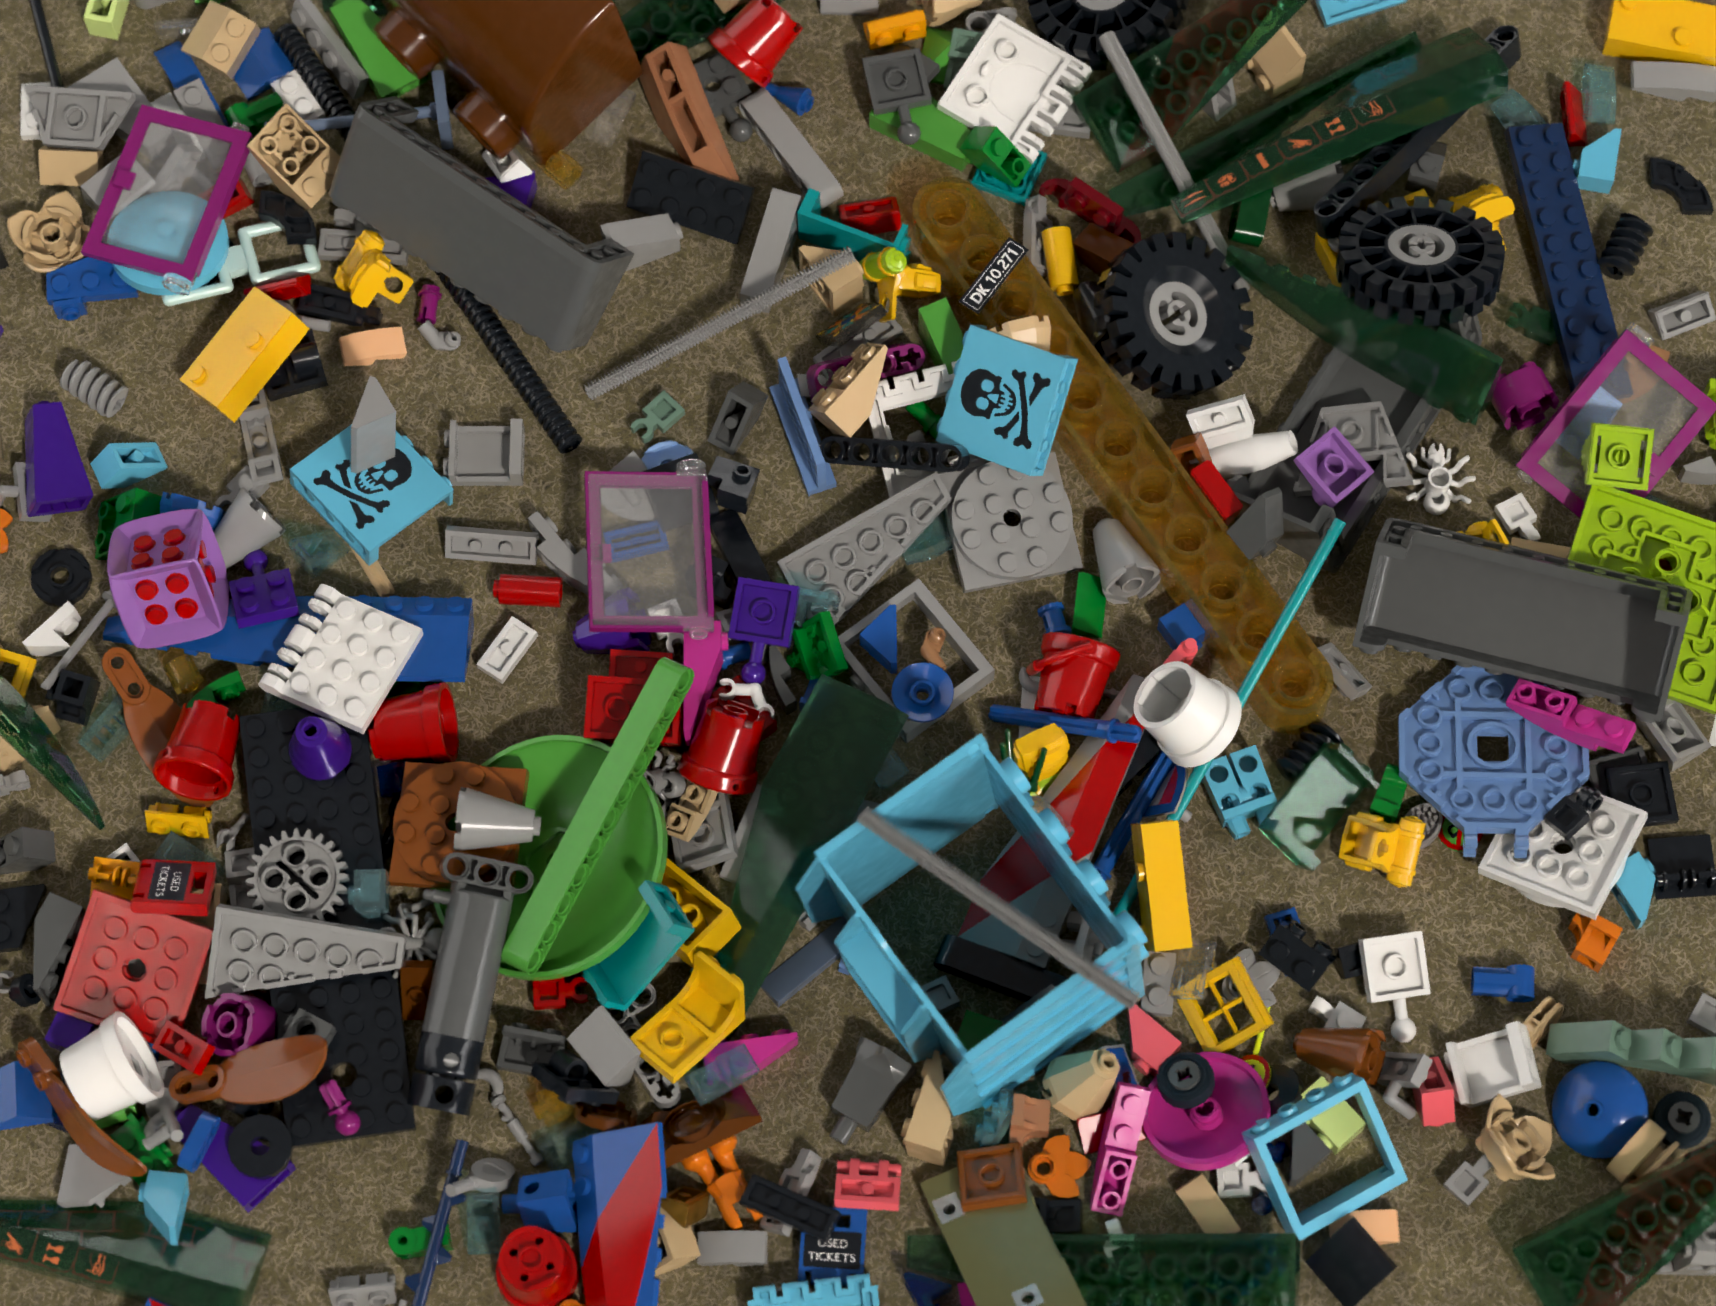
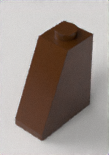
M1090 223L1072 242L1079 261L1099 277L1102 272L1110 268L1107 264L1116 255L1134 245V243L1093 223Z

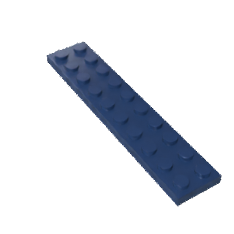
M1562 123L1508 127L1504 131L1570 392L1572 393L1612 342L1619 338L1599 264H1597L1598 258ZM1624 357L1600 386L1616 399L1628 398L1633 394L1628 372L1623 369Z

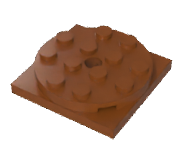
M405 762L401 796L393 820L394 844L388 883L391 886L451 889L452 882L445 880L441 876L439 865L446 855L453 852L517 864L520 843L464 851L454 850V833H457V831L449 830L448 823L452 818L456 817L461 787H467L525 806L530 772L527 769L486 767L470 762H448L444 764ZM451 858L447 863V870L451 875L459 876L463 871V864L460 860ZM482 865L478 871L479 878L484 882H491L494 878L493 868L489 865ZM516 871L510 875V883L513 887L515 885Z

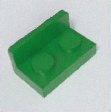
M129 1113L126 1116L128 1121L109 1135V1137L147 1167V1172L144 1175L133 1177L140 1186L141 1182L146 1183L149 1170L165 1172L171 1170L174 1165L169 1158L173 1153L164 1142L151 1150H147L142 1141L145 1139L144 1128L147 1121L143 1116L136 1119L132 1113Z

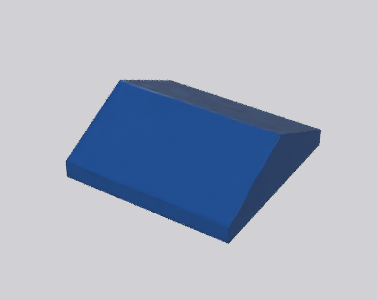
M269 27L261 29L260 34L233 77L248 101L270 89V83L295 70L287 56L284 55L283 50L280 49L278 43L273 39V33Z
M13 1061L0 1067V1130L54 1122L53 1106L45 1091H39L36 1087L30 1070L27 1067L23 1068L18 1061Z

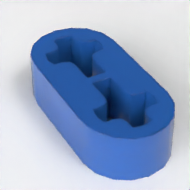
M207 1111L200 1115L181 1150L177 1166L192 1173L197 1170L219 1129L221 1117Z

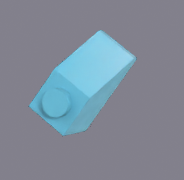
M1615 128L1582 149L1579 160H1573V169L1575 170L1579 189L1606 194L1610 193L1614 182L1622 129Z
M156 442L109 443L90 463L101 489L125 488L168 468Z
M1639 851L1627 857L1623 873L1611 889V892L1636 930L1641 928L1647 919L1656 879L1652 863L1647 858L1643 859Z
M149 1170L146 1183L141 1182L139 1202L144 1203L145 1216L170 1245L177 1246L189 1197L188 1174Z

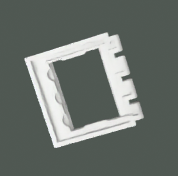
M957 361L951 362L953 373ZM946 364L923 369V382H919L916 371L892 377L895 387L892 390L889 388L887 379L879 381L871 415L868 417L873 438L893 440L890 427L886 425L883 411L947 394L948 390L952 387L955 375L948 374ZM892 446L889 450V457L895 462L896 450L895 446ZM970 454V461L965 469L982 466L991 461ZM958 455L947 457L948 463L951 466L957 464ZM881 467L889 498L936 472Z

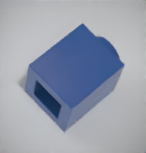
M1185 603L1159 618L1157 630L1172 650H1176L1188 638L1196 640L1198 650L1203 646L1205 630Z

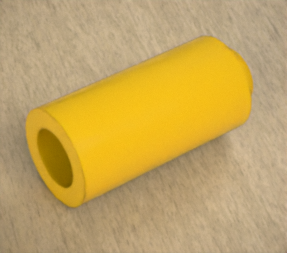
M1056 226L1045 229L1041 232L1050 291L1056 292L1057 296L1071 295L1079 285L1071 229L1068 226Z

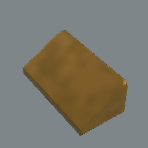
M681 1185L667 1193L666 1198H661L660 1206L680 1226L688 1228L706 1217L710 1193Z

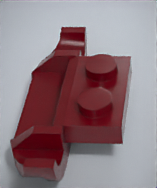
M1075 177L1072 181L1054 178L1041 184L1039 194L1042 196H1054L1059 201L1058 206L1060 208L1070 210L1088 223L1102 227L1134 244L1141 240V232L1138 226L1123 215L1124 208L1079 178Z

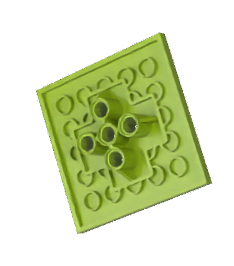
M1591 485L1567 559L1682 586L1693 592L1691 602L1693 608L1689 612L1668 699L1715 714L1716 522L1613 487ZM1665 559L1669 561L1672 571L1663 570L1659 565V560Z

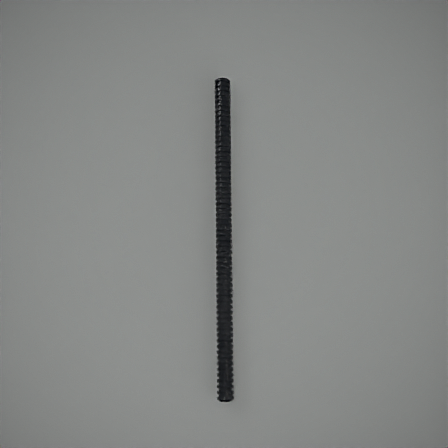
M287 23L279 27L274 33L273 39L278 43L280 49L283 50L289 62L292 63L293 68L297 70L298 75L306 83L307 88L311 90V94L320 104V107L325 110V114L328 117L354 115L353 107L344 97V94L339 91V87L330 77L328 71L325 70L319 58L316 57L315 52L311 50L306 39L302 37L301 32L297 30V26L294 23ZM350 127L337 128L336 130L339 131L340 136L346 142ZM435 272L441 282L444 283L445 288L449 290L450 295L454 297V301L459 304V308L464 311V315L469 318L470 324L474 325V330L483 339V343L488 346V350L493 353L495 360H498L499 366L503 367L504 373L513 382V386L518 389L519 395L523 396L525 403H528V408L533 410V415L543 425L544 431L548 432V437L553 439L555 446H558V451L564 454L576 449L582 441L581 435L577 434L576 428L572 427L571 421L562 412V408L557 405L556 399L552 398L551 392L547 391L546 385L537 376V372L532 369L530 362H527L526 356L522 355L520 348H517V343L512 341V336L502 326L503 323L498 319L496 313L493 312L492 307L477 301L474 298V294L466 288H459L452 284L450 278L442 272Z

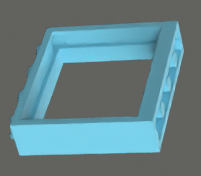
M1353 1073L1343 1077L1336 1076L1333 1079V1083L1324 1088H1316L1309 1091L1304 1099L1297 1103H1289L1280 1107L1277 1114L1268 1119L1263 1118L1255 1121L1257 1125L1241 1133L1286 1235L1298 1242L1408 1180L1365 1079ZM1354 1095L1384 1165L1296 1214L1266 1144Z

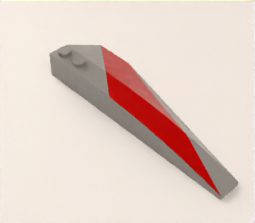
M1133 674L1100 720L1110 721L1112 718H1116L1120 723L1137 725L1142 729L1143 735L1145 728L1135 717L1134 700L1145 678ZM1087 736L1034 807L1037 814L1048 807L1061 822L1070 837L1066 843L1073 853L1070 858L1076 865L1085 858L1091 862L1140 742L1117 741L1113 744L1109 743L1107 739ZM1017 831L982 877L980 888L984 886L983 890L987 888V893L991 890L990 895L994 892L993 897L998 895L997 900L1001 897L1000 902L1004 899L1003 904L1008 902L1007 907L1011 904L1010 909L1015 907L1014 911L1018 909V914L1021 911V916L1025 914L1024 918L1028 916V921L1032 919L1031 923L1035 921V926L1039 923L1038 928L1042 925L1041 930L1046 928L1045 933L1049 930L1048 935L1052 932L1051 937L1056 935V940L1061 936L1073 904ZM972 900L957 937L1047 970L1052 954L1045 952V949L1042 950V947H1038V944L1035 945V942H1031L1021 933H1017L1018 930L1015 931L1014 928H1010L1011 926H1007V923L1004 924V921H1000V918L997 919V916L994 917V914H990V911L987 912V909H983V907H980V904L977 905V902Z

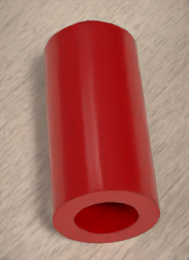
M501 574L499 580H494L493 598H498L499 604L561 608L562 577Z

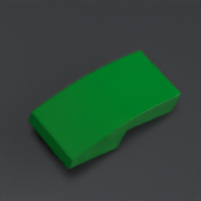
M239 671L229 673L207 685L187 703V708L193 706L194 700L217 703L221 699L229 701L239 697L241 692L246 691Z

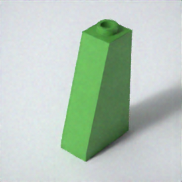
M336 0L332 4L330 18L351 54L369 77L368 83L378 99L393 96L399 97L432 79L431 71L422 79L416 78L387 50L373 32V27L381 18L362 0Z
M932 96V105L909 109L912 122L919 126L921 136L915 144L907 146L962 172L967 163L973 164L960 150L971 130L961 122L938 110V102ZM872 109L869 114V128L900 142L897 136V130L901 125L898 111L874 116Z
M945 297L918 309V334L934 365L946 364L948 374L950 375L954 374L951 362L957 361L961 357L964 347L962 344L964 336Z

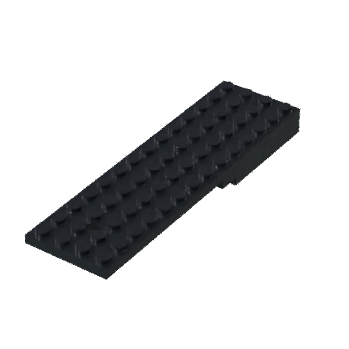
M304 708L239 716L254 854L262 856L263 852L259 847L260 844L268 848L271 846L270 836H273L277 841L282 840L281 831L283 830L287 833L288 837H293L294 829L297 828L301 837H304L306 831L310 829L314 840L320 833L323 834L325 837L323 845L332 840L335 844L332 852L338 850L342 852L343 857L338 862H346L348 868L341 873L348 874L350 877V881L341 883V885L349 890L348 894H339L344 905L334 904L332 907L336 915L333 916L325 913V920L327 922L376 930L392 927V924L383 919V915H391L376 774L368 731L370 725L364 734L341 725L351 739L352 754L350 762L346 768L344 767L332 779L317 781L306 778L296 770L290 760L289 744L298 723L302 719L310 716L327 718ZM295 852L290 857V863L294 865L300 864L305 859V853ZM282 861L277 862V866L283 869L291 877L292 881L298 883L313 899L319 897L316 892L305 884L302 877H297ZM323 872L317 873L312 883L318 886L323 885L328 879V874ZM273 875L268 880V886L271 888L278 887L283 881V876ZM301 895L295 896L291 900L290 907L294 909L301 908L305 904L306 897ZM396 969L368 974L346 975L336 979L327 978L310 983L270 989L271 1004L277 1013L275 1040L283 1038L286 1033L283 1028L288 1017L292 1013L296 1015L299 1008L332 1024L337 1030L327 1048L326 1060L318 1075L306 1087L282 1099L285 1126L292 1135L294 1148L417 1130L414 1105L407 1104L411 1080L398 978L394 979L392 977ZM304 1026L300 1031V1036L314 1035L316 1031L315 1026ZM343 1064L352 1065L357 1071V1077L352 1085L339 1087L345 1099L351 1101L347 1109L356 1112L361 1121L359 1130L350 1136L342 1135L337 1131L335 1127L337 1116L336 1114L328 1115L327 1111L329 1108L319 1092V1086L333 1079L335 1069Z

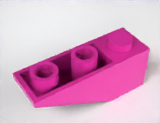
M788 1029L773 1031L771 1036L759 1037L758 1034H746L741 1036L740 1040L728 1042L724 1038L704 1056L707 1086L744 1083L797 1046V1032L790 1033Z

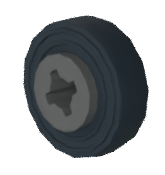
M1191 1052L1177 1053L1160 1066L1157 1074L1158 1090L1163 1099L1173 1107L1181 1109L1195 1108L1212 1095L1215 1087L1214 1071L1209 1062L1199 1054ZM1190 1076V1077L1187 1078V1079L1181 1080V1078H1183V1077Z
M1676 1091L1665 1095L1657 1103L1652 1114V1120L1667 1132L1662 1142L1670 1146L1677 1141L1680 1144L1677 1149H1689L1697 1146L1707 1137L1711 1128V1114L1707 1104L1699 1096L1686 1091Z

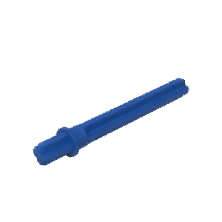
M998 704L991 705L988 714L989 719L994 722L1038 729L1055 723L1065 733L1107 739L1109 743L1113 744L1117 741L1138 743L1142 735V729L1137 725L1120 723L1116 718H1112L1110 721Z
M1162 750L1155 758L1095 863L1092 864L1104 881L1111 879L1110 873L1132 836L1131 824L1140 823L1144 813L1174 764Z

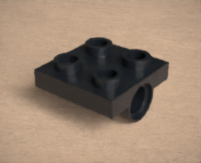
M312 328L309 329L265 384L270 402L328 386Z
M566 1048L556 1051L551 1056L549 1063L534 1062L531 1075L541 1082L543 1088L556 1093L558 1099L566 1104L576 1105L578 1101L595 1107H601L602 1104L616 1105L620 1094L613 1087L604 1086L600 1079L588 1069L587 1063Z

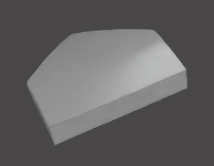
M69 1144L57 1203L62 1208L92 1206L94 1203L102 1208L105 1205L106 1197L121 1184L125 1187L132 1179L129 1176L119 1175L103 1168L91 1160L77 1144Z

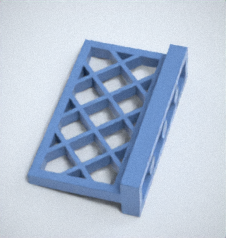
M786 356L777 359L779 384L770 386L769 391L806 492L810 496L837 487V483L831 466L825 462L819 447L821 439L812 415L808 410L809 407L805 396L800 394L798 378L794 379Z

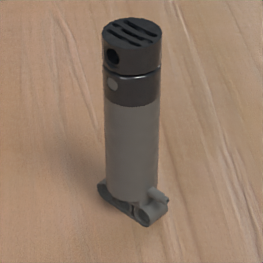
M453 852L446 855L439 865L441 876L445 880L452 882L450 892L436 889H425L423 892L424 899L446 904L447 909L415 1061V1068L425 1071L426 1074L413 1072L407 1104L470 1116L476 1084L464 1082V1079L476 1080L478 1077L514 895L527 892L532 887L533 874L528 867ZM451 858H456L463 864V871L459 876H453L447 870V863ZM482 865H489L493 868L494 878L491 882H484L479 878L478 871ZM514 871L521 872L525 877V884L521 889L514 888L510 883V875ZM443 1085L447 1088L448 1097L444 1102L439 1103L435 1098V1091L439 1086Z

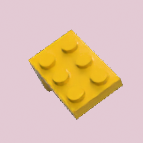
M702 951L696 952L694 954L693 971L683 989L630 1037V1040L641 1052L640 1057L671 1083L675 1084L745 1020V995L742 980L737 975L729 974L713 956L705 955Z

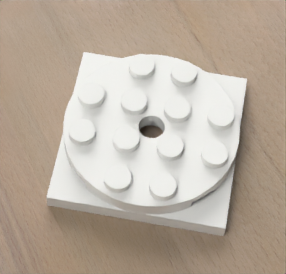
M1581 786L1569 799L1574 803L1577 802L1576 796L1583 787ZM1601 794L1603 797L1601 806L1594 812L1586 811L1589 814L1590 821L1568 841L1547 825L1545 820L1541 821L1528 833L1529 850H1527V858H1514V834H1495L1478 866V874L1511 886L1536 903L1566 908L1596 920L1608 894L1623 873L1627 857L1648 818V812ZM1564 843L1568 844L1572 851L1560 854L1554 848Z

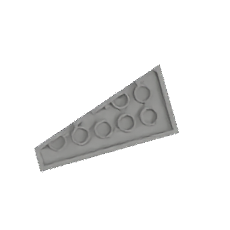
M937 471L777 561L789 585L801 588L798 601L808 619L819 612L830 611L834 626L836 627L953 499Z
M218 904L215 913L205 999L213 998L223 993L239 994L249 990L278 988L327 978H342L346 975L401 969L404 963L407 935Z

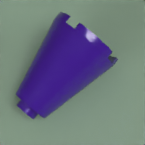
M314 716L306 717L298 723L289 744L290 760L296 770L306 778L317 781L332 779L349 764L352 754L351 739L346 730L332 720Z

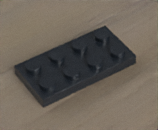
M643 150L626 207L651 216L668 213L672 223L678 222L680 226L738 244L756 187L648 150Z

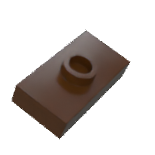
M404 960L403 966L400 969L403 1020H424L434 973L433 960Z

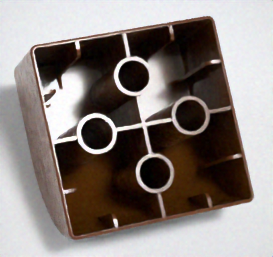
M382 0L388 13L373 27V32L380 42L413 76L422 79L439 64L468 93L453 108V112L475 139L499 160L505 158L519 144L539 165L549 164L643 74L635 50L613 0Z

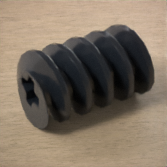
M1630 213L1620 214V219L1616 222L1615 229L1611 232L1606 248L1602 251L1601 258L1597 261L1601 273L1612 279H1622L1623 276L1633 275L1635 272L1633 266L1639 264L1640 259L1638 257L1644 254L1643 247L1649 243L1647 237L1653 235L1654 230L1636 215Z
M1312 721L1308 725V730H1304L1300 734V739H1296L1292 743V748H1287L1284 751V756H1280L1276 760V766L1281 775L1292 785L1303 789L1300 779L1310 782L1312 777L1308 770L1318 773L1320 768L1316 762L1318 761L1326 765L1328 759L1324 753L1326 752L1334 756L1336 750L1332 744L1342 747L1344 741L1328 725Z

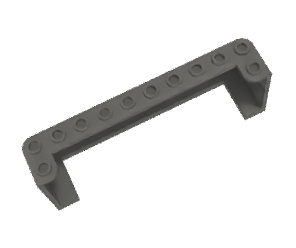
M397 96L361 102L354 114L329 190L332 203L339 208L348 209L354 213L355 218L361 223L372 225L378 229L379 234L383 238L396 241L402 245L403 251L407 254L420 257L426 261L428 268L435 272H442L450 278V282L455 286L463 289L466 288L472 292L477 301L487 305L490 304L496 308L501 317L511 321L514 320L520 324L525 333L539 337L546 342V346L552 351L561 353L562 351H569L586 345L634 253L611 238L585 245L405 126L404 124L415 121L419 111Z
M1374 306L1366 311L1357 307L1348 327L1340 332L1333 350L1325 355L1318 373L1308 381L1307 389L1303 396L1293 404L1286 422L1281 423L1277 429V432L1291 430L1297 440L1298 453L1264 470L1249 473L1247 477L1237 474L1234 478H1230L1227 481V484L1243 504L1241 512L1235 519L1238 520L1261 494L1279 487L1282 491L1284 534L1276 543L1309 562L1312 560L1333 520L1338 518L1344 521L1346 525L1321 569L1330 573H1336L1391 487L1386 488L1384 484L1382 459L1366 461L1375 472L1333 508L1324 504L1322 506L1318 505L1313 496H1295L1293 487L1295 482H1298L1301 471L1293 460L1311 445L1310 439L1321 408L1381 401L1407 464L1409 461L1406 457L1407 452L1413 455L1480 349L1482 333L1477 315L1471 317L1464 312L1463 321L1449 324L1441 314L1439 326H1424L1421 316L1415 315L1413 325L1398 323V312H1394L1388 320L1374 316Z
M1388 518L1376 540L1352 646L1358 647L1361 652L1366 654H1377L1378 651L1384 650L1388 644L1400 652L1409 653L1416 651L1424 653L1425 657L1433 660H1441L1442 658L1453 660L1456 665L1469 668L1473 665L1485 668L1486 672L1493 675L1506 673L1514 675L1517 680L1521 678L1530 682L1546 683L1547 687L1555 690H1563L1564 688L1575 690L1578 695L1587 698L1595 696L1607 698L1608 702L1615 705H1625L1628 703L1632 704L1631 711L1638 720L1646 723L1661 722L1689 617L1693 592L1685 587L1404 519Z

